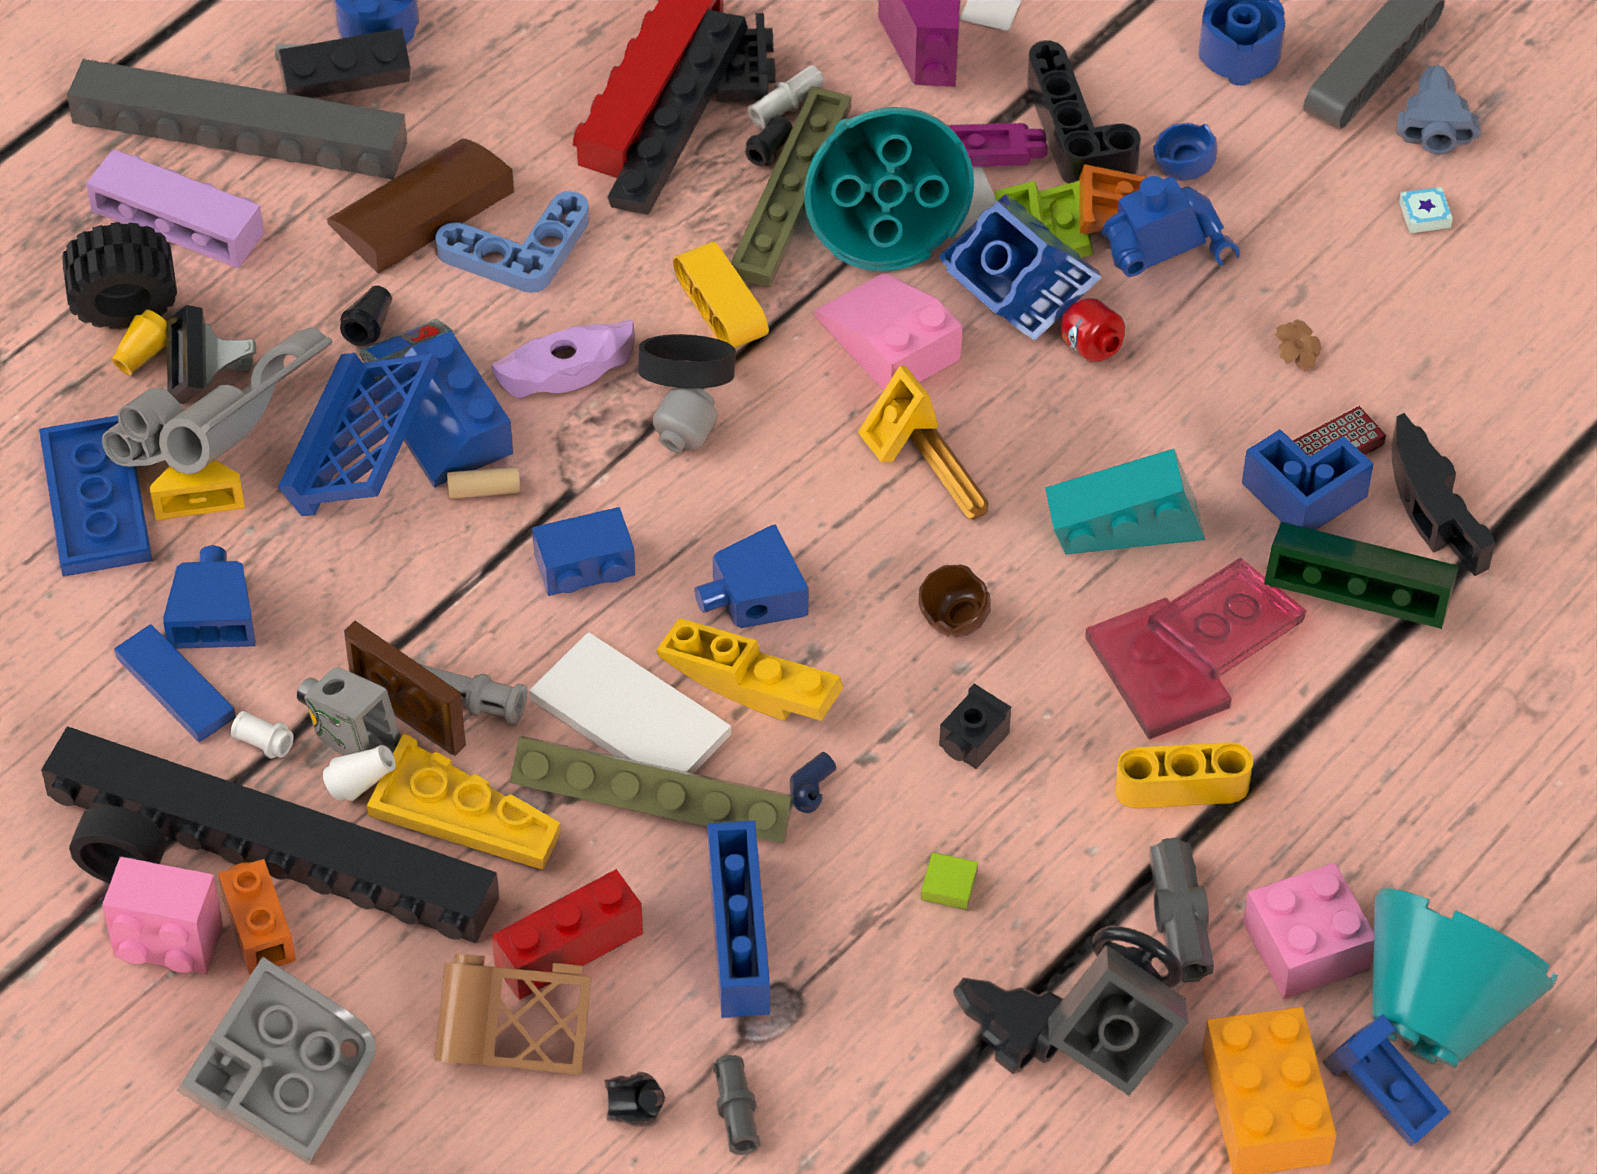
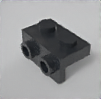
M755 13L756 29H747L717 86L718 102L759 101L768 94V83H776L775 58H767L766 54L774 52L773 28H765L764 13Z

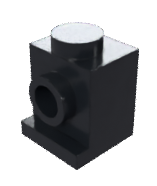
M974 683L968 689V695L940 724L939 746L954 760L964 761L977 769L1010 733L1012 707Z

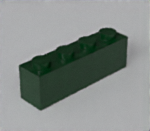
M1281 522L1272 543L1264 584L1442 629L1459 566Z

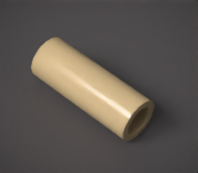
M518 466L447 472L449 499L521 493Z

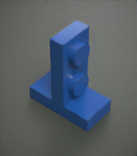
M1382 1014L1355 1032L1322 1062L1334 1076L1346 1071L1409 1146H1412L1451 1112L1389 1041L1387 1037L1396 1028Z

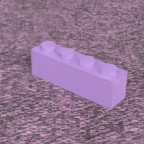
M113 149L86 183L92 212L122 224L132 222L139 223L141 227H152L155 229V233L161 232L166 237V241L236 268L241 266L264 235L260 205L247 198L237 197L221 191L211 184L200 183L182 176L174 170L164 169L145 162L135 155H127Z

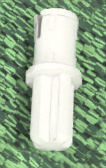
M812 65L785 83L782 81L777 82L772 92L748 106L747 110L751 120L756 126L764 129L773 116H781L788 110L791 112L796 111L799 107L798 103L807 98L812 86L817 88L823 87V74Z

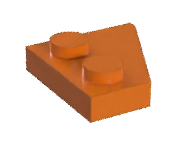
M1084 164L1080 174L1079 233L1102 232L1105 222L1117 213L1118 201L1123 196L1140 190V183L1147 177Z

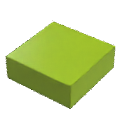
M932 852L921 890V900L967 910L978 872V862Z

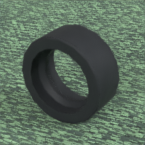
M105 805L94 806L84 811L69 845L71 858L82 870L94 878L110 884L120 857L160 864L167 843L165 835L159 827L143 815L126 808Z

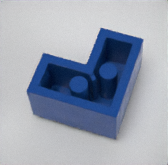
M1279 429L1246 450L1242 484L1281 522L1317 530L1368 497L1373 463L1344 436L1309 457Z

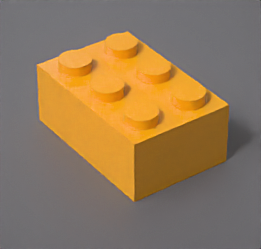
M1295 1007L1207 1019L1202 1051L1232 1174H1262L1331 1164L1337 1134L1304 1008Z

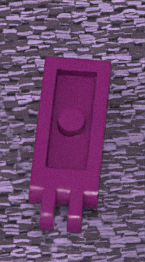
M1025 123L948 125L966 148L972 167L1027 165L1032 159H1041L1048 154L1046 132L1043 129H1029Z

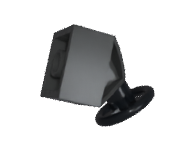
M1109 926L1097 931L1093 937L1092 947L1097 958L1048 1018L1049 1043L1130 1096L1189 1023L1187 1002L1185 997L1171 989L1181 981L1183 970L1178 958L1169 948L1155 938L1138 930L1120 926ZM1112 941L1127 942L1140 948L1125 947ZM1157 957L1167 968L1168 974L1160 975L1152 966V959Z

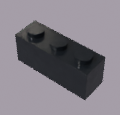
M403 28L279 49V68L285 94L319 98L405 83L410 80L411 67Z

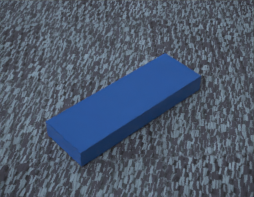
M152 624L114 648L115 656L120 663L198 743L236 718L235 709Z

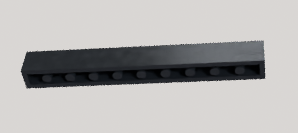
M68 726L41 769L47 796H50L61 805H76L87 810L94 806L105 805L129 809L143 815L155 823L166 837L177 840L189 849H203L221 855L222 858L232 864L252 863L264 859L269 874L273 878L280 880L288 878L307 885L311 890L319 894L326 895L331 893L350 900L360 908L368 910L375 908L392 914L406 924L414 925L418 923L436 929L450 939L458 940L462 938L477 943L499 900L497 872Z

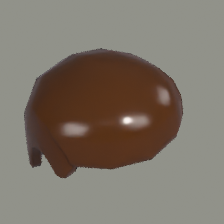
M962 564L943 565L929 573L919 587L918 604L922 614L931 627L947 637L953 636L958 638L968 636L983 625L991 612L990 593L987 591L985 583L968 566Z

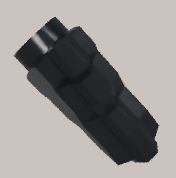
M963 978L954 988L953 995L964 1013L981 1025L982 1040L996 1050L995 1061L1012 1074L1019 1073L1034 1057L1043 1063H1047L1058 1051V1048L1049 1043L1048 1018L1059 1006L1063 998L1049 991L1038 995L1022 987L1006 991L990 981Z

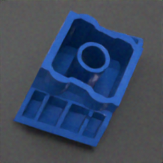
M1006 194L996 201L991 208L983 211L978 220L939 255L942 263L948 267L946 269L947 272L995 314L1006 318L1013 326L1034 340L1054 324L1072 304L1077 302L1102 278L1099 270L1085 262L1078 252L1064 244L1049 231L1050 229L1043 222L1029 214L1023 205Z

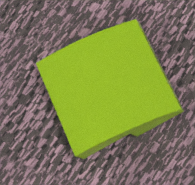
M1031 181L994 191L996 201L1006 194L1023 205L1029 214L1043 222L1050 229L1051 233L1064 244L1078 252L1081 258L1094 255L1091 233H1079L1080 181L1039 191L1036 181Z

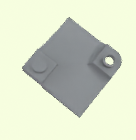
M262 957L177 1091L216 1116H222L235 1122L308 1164L371 1064L376 1052L375 1039L369 1028L353 1014ZM341 1043H353L357 1050L356 1056L353 1058L345 1057L340 1050Z

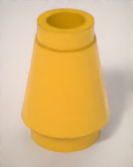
M145 310L142 315H135L115 354L111 357L112 363L123 373L132 375L135 370L167 346V321L151 310Z

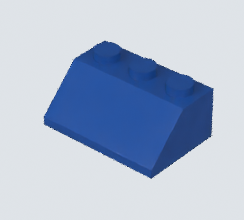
M452 331L412 346L404 355V357L433 353L439 361L404 438V442L433 487L448 482L447 472L476 470L513 454L511 420ZM418 371L413 372L411 375H409L407 378L401 381L400 385L402 386L404 383H406L408 380L414 377ZM393 387L377 400L379 402L382 401L384 398H386L388 395L394 392L397 388ZM403 402L387 413L388 417L399 410Z

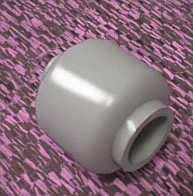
M673 388L669 390L653 417V426L660 435L659 442L667 449L677 453L682 452L683 449L697 450L701 448L718 419L713 397L701 388Z

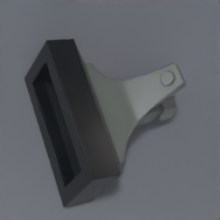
M185 305L167 319V391L180 404H184L209 386L213 376L219 370L250 371L254 360L252 355L256 354V342L253 339L224 340L217 337L210 325L205 323L203 309L201 307Z

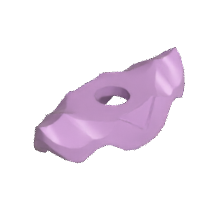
M633 320L611 324L574 326L546 337L533 339L506 357L492 364V371L500 385L509 394L517 398H524L536 392L566 393L580 389L598 380L609 369L626 364L631 356L635 340ZM570 347L576 350V353L567 359H559L552 355Z

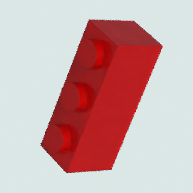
M615 869L492 934L494 965L501 968L551 973L553 963L584 966L643 934L642 903L619 871ZM504 978L518 1000L533 993L524 980ZM532 981L538 990L551 984V982Z

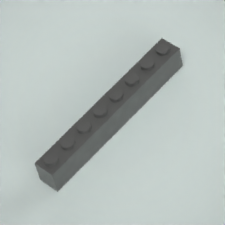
M82 59L67 93L71 119L74 124L120 131L126 134L160 138L166 141L200 145L207 148L229 150L247 155L275 158L287 162L321 166L327 169L361 173L368 176L394 179L408 143L405 114Z

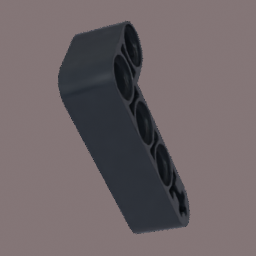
M1050 40L1035 43L1029 51L1027 86L1063 181L1067 184L1080 181V174L1084 164L1135 174L1138 169L1141 143L1138 130L1125 123L1094 127L1063 46Z

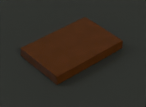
M356 620L344 630L349 672L387 689L394 716L451 755L456 756L466 746L461 692Z

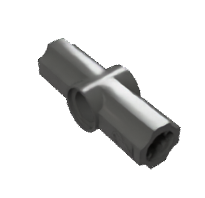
M1166 838L1160 843L1150 846L1149 852L1155 884L1154 913L1156 926L1159 933H1164L1166 947L1174 953L1181 963L1183 970L1182 982H1196L1207 975L1213 974L1214 968L1207 932L1209 925L1207 895L1204 886H1198L1196 866L1190 843L1184 842L1180 838Z

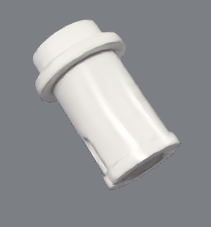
M241 711L236 716L231 727L232 738L242 740L262 749L264 755L271 759L277 756L280 758L286 756L294 740V735L288 730L286 724L280 722L274 725L251 715L247 711Z

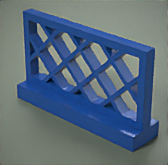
M355 353L340 355L278 486L301 516L316 515L320 504L325 502L378 497L439 364L433 353L362 363ZM418 371L414 377H412L402 386L400 385L401 381H403L413 372ZM378 376H385L378 382L374 378ZM393 387L397 388L394 392H392L378 404H375L374 401H376L390 389H392ZM403 402L399 410H397L387 419L384 417L387 413H389L391 410H393L395 407H397L399 404ZM370 405L372 408L363 414L365 408ZM379 419L381 420V423L379 425H377L363 437L359 436L360 433L365 431ZM388 435L383 444L372 452L369 451L372 446ZM355 439L356 442L347 448L349 442ZM363 453L366 455L347 471L343 469ZM372 469L367 482L354 483ZM339 472L340 476L331 482L333 476Z

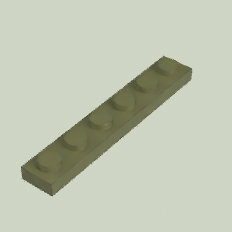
M811 87L731 261V264L743 281L770 288L805 211L804 187L809 166L820 146L834 132L837 123L847 118L851 109L852 96Z
M526 736L518 738L510 783L706 827H708V823L755 820L757 838L778 843H784L786 840L794 795Z

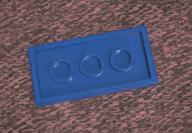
M118 415L39 429L63 577L153 561L136 466L116 464L106 455L102 446L103 434L119 423Z

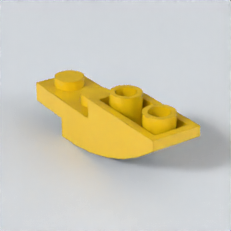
M682 618L677 619L656 650L661 659L697 683L748 708L783 721L787 720L791 712L822 721L844 688L840 675L761 653L758 642L755 639Z

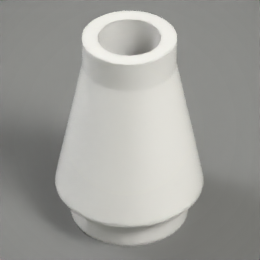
M385 745L333 758L330 765L323 771L324 783L329 793L336 800L343 801L347 799L354 801L384 775L395 769V758L390 749Z

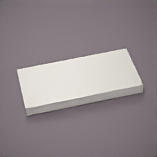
M590 632L582 637L529 690V698L532 702L613 756L695 773L731 736L730 724Z

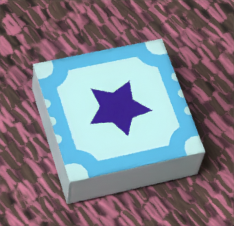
M1442 187L1401 192L1399 204L1409 233L1451 228L1453 217Z

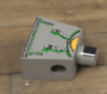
M340 667L331 669L319 681L313 677L307 678L298 688L297 700L308 707L316 735L336 752L344 756L385 745L393 754L401 736L387 689Z

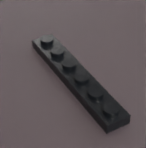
M707 10L607 196L612 208L650 214L748 29L745 16Z

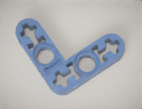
M573 191L562 192L556 195L523 245L463 223H448L442 226L436 233L437 255L444 263L524 292H539L551 283L586 229L589 222L588 200L584 195ZM563 213L568 214L565 224H563ZM549 236L558 237L562 240L555 247H546L540 243L543 238ZM490 252H498L505 256L496 263H489L482 259L485 254Z

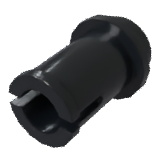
M780 115L773 116L758 135H752L747 140L745 154L750 162L757 166H764L765 164H771L776 159V152L787 141L793 129L788 119Z

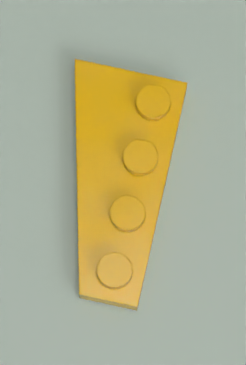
M403 732L393 752L396 767L379 780L367 804L369 817L544 870L561 834L559 821L512 794L505 796L490 787L489 781L475 773L472 776L452 766L451 759L437 751L433 754L417 745L416 739Z

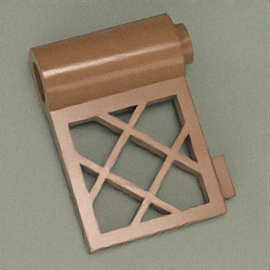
M455 953V963L445 962L435 1061L582 1074L591 976H582L583 966L553 963L552 973L484 966L485 956ZM502 978L524 980L536 996L516 1013L512 1014L500 999ZM532 981L551 982V984L540 992ZM560 983L580 985L578 1006L562 1019L544 996ZM540 1000L558 1023L534 1041L517 1018ZM500 1006L509 1018L497 1027ZM577 1015L576 1031L574 1034L566 1023ZM513 1022L531 1045L515 1058L494 1056L496 1035ZM561 1027L574 1042L572 1064L551 1062L539 1047L541 1043ZM535 1049L544 1061L523 1058Z

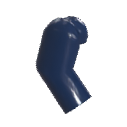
M821 752L791 775L790 795H794L793 806L803 813H811L821 804L823 796L820 794L819 783L836 771V764L830 755Z

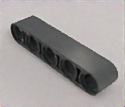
M1388 0L1314 82L1304 100L1303 110L1338 129H1343L1436 25L1443 12L1445 0Z

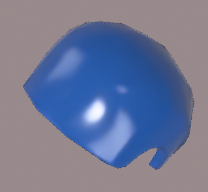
M1192 123L1173 124L1160 133L1153 146L1154 156L1159 168L1165 175L1173 177L1178 181L1194 180L1208 173L1216 162L1218 152L1216 136L1213 135L1207 124L1201 126Z

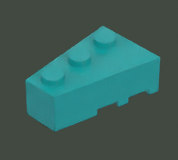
M1174 448L1045 487L1054 532L1066 555L1205 540L1196 498Z

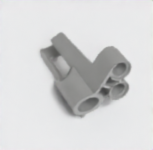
M315 328L297 331L260 358L254 367L250 386L240 391L231 385H220L187 409L164 388H149L119 410V423L107 430L102 436L103 449L113 462L121 466H146L166 460L168 465L178 472L185 474L197 473L246 438L266 410L275 385L329 347L333 340ZM286 354L293 355L297 358L289 365L284 367V359Z

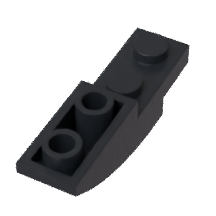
M1405 413L1398 415L1392 439V466L1396 486L1406 512L1418 533L1433 553L1449 546L1470 572L1477 576L1490 568L1495 546L1493 535L1485 525L1479 524L1467 510L1464 500L1458 494H1453L1456 472L1451 461L1446 456L1439 454L1429 442L1425 431L1421 427L1415 426Z

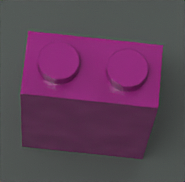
M878 0V18L914 85L956 87L961 0Z

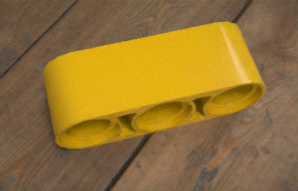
M715 241L673 257V267L680 285L717 339L737 348L768 335L767 319L760 304Z
M1234 742L1131 748L1123 752L1118 759L1115 795L1121 804L1136 809L1239 802L1249 792L1253 756L1245 746Z

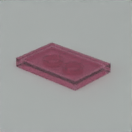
M1240 557L1149 616L1147 627L1214 681L1302 623L1307 610L1281 589L1265 585V577Z
M1167 597L1086 628V640L1149 740L1231 708L1232 698Z

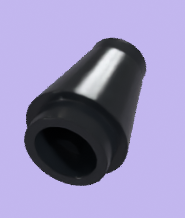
M372 286L342 313L340 331L348 342L356 346H366L379 338L390 304L392 303L390 292L384 287Z

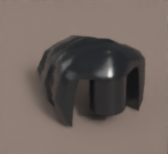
M637 1072V1074H633L630 1077L621 1075L610 1080L605 1079L609 1105L606 1115L607 1121H624L636 1127L647 1126L655 1121L664 1104L665 1095L652 1075L645 1072Z

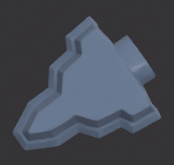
M1436 65L1428 66L1419 80L1418 93L1408 98L1407 110L1399 112L1396 134L1403 137L1405 142L1422 144V147L1429 153L1444 154L1450 152L1457 145H1468L1472 140L1481 136V127L1478 115L1469 111L1467 100L1456 94L1455 81L1444 66Z

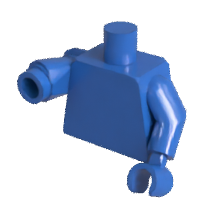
M1150 176L1143 179L1140 183V190L1123 196L1118 201L1117 213L1105 222L1102 229V236L1108 238L1111 245L1110 249L1114 266L1122 270L1127 277L1137 276L1146 268L1205 244V237L1209 236L1212 240L1209 246L1210 253L1219 265L1225 266L1219 257L1220 251L1225 247H1231L1237 258L1240 256L1239 248L1229 236L1223 235L1221 230L1224 226L1210 199L1191 187L1181 188L1173 177L1162 179L1158 176Z

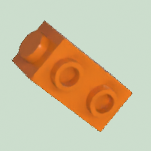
M265 860L239 863L229 870L219 872L218 877L222 898L249 975L252 974L262 957L277 966L296 961L292 935Z

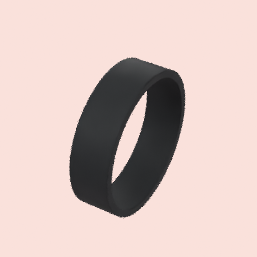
M689 334L655 336L642 341L639 345L638 374L649 382L669 387L689 389L717 387L725 385L734 379L736 350L725 341L706 336Z

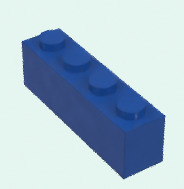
M755 820L708 823V859L721 1018L770 1015V980Z

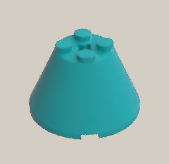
M886 107L875 109L839 121L835 126L834 132L816 152L809 166L804 187L806 214L817 238L841 261L871 271L904 269L932 256L930 252L939 247L949 236L952 239L959 231L972 203L974 192L973 168L968 152L959 137L940 119L929 113L912 108Z
M1382 888L1378 891L1374 903L1372 1019L1374 1020L1383 1014L1396 1028L1387 1038L1393 1042H1396V1039L1399 1038L1412 1044L1409 1053L1431 1064L1439 1061L1456 1068L1459 1062H1462L1554 987L1558 974L1552 973L1551 978H1549L1546 973L1550 965L1515 940L1455 910L1451 919L1428 908L1430 900L1422 896L1398 889Z

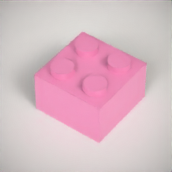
M120 857L102 904L114 956L120 957L132 964H143L146 962L166 966L178 973H189L192 971L207 974L223 929L214 874Z
M1336 863L1248 892L1243 924L1283 999L1371 969L1374 932Z

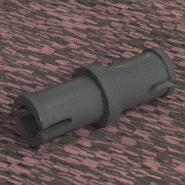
M726 1055L718 1058L716 1063L713 1064L720 1094L716 1102L718 1114L725 1119L729 1151L737 1155L750 1154L757 1150V1146L761 1145L753 1115L757 1107L754 1094L748 1090L743 1058L737 1055Z

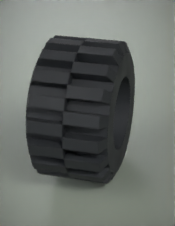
M116 222L106 226L92 227L91 231H83L78 234L77 239L71 240L66 245L67 250L63 251L62 260L67 303L71 313L78 315V319L84 323L91 322L92 326L99 328H129L135 315H142L145 310H151L162 316L168 311L167 307L173 306L176 301L177 286L171 246L169 242H166V237L161 232L155 233V229L152 227H141L139 223L132 222L128 224Z

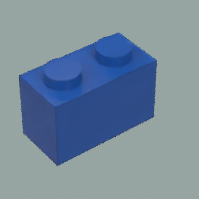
M620 507L532 527L534 556L548 596L559 593H572L580 588L605 582H618L626 577L635 576L634 546Z

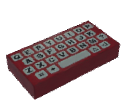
M1358 406L1292 441L1311 457L1344 436L1365 455L1384 445L1386 434Z

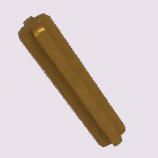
M914 429L910 438L966 517L975 520L979 516H984L988 512V500L938 430Z

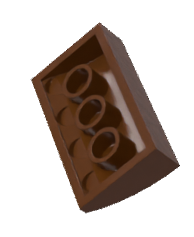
M462 138L328 217L327 223L379 274L436 240V233L442 226L454 222L464 223L514 193L513 169L485 147Z

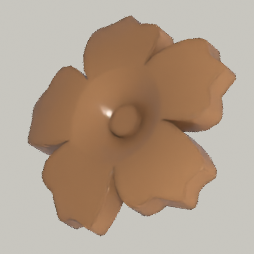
M1296 319L1292 323L1289 322L1276 328L1275 336L1283 341L1279 345L1281 351L1279 357L1284 359L1285 363L1288 364L1295 360L1296 365L1302 367L1304 371L1316 365L1315 358L1320 355V350L1322 349L1320 340L1316 336H1311L1313 331L1304 321Z

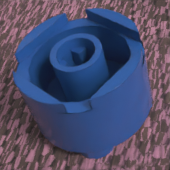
M334 0L338 32L341 38L403 28L407 45L415 36V29L419 25L417 0Z
M1207 0L1202 16L1199 58L1213 72L1228 78L1232 84L1238 86L1247 85L1252 79L1270 73L1279 63L1282 53L1285 31L1283 5L1279 0Z

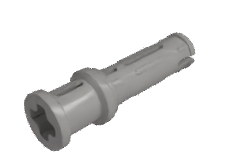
M422 665L460 691L461 702L466 705V709L471 714L480 715L484 712L506 718V722L511 725H516L520 721L527 701L528 691L526 685L518 683L513 687L491 681L490 676L486 674L475 675L471 678Z

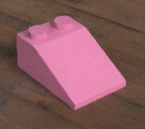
M886 273L880 274L814 310V316L883 391L899 366H906L918 382H921L961 359L963 326L937 298Z

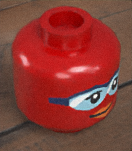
M1086 298L1072 304L1064 313L1061 337L1068 347L1087 361L1101 362L1116 354L1121 348L1125 337V323L1121 315L1100 300Z

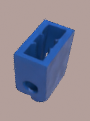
M776 524L768 526L716 552L713 556V581L694 588L695 598L702 613L725 606L734 625L740 628L801 618L808 615L809 588Z
M206 546L200 550L199 562L181 563L176 568L163 616L166 640L175 649L249 647L256 645L243 564L239 561H227V552L220 546Z

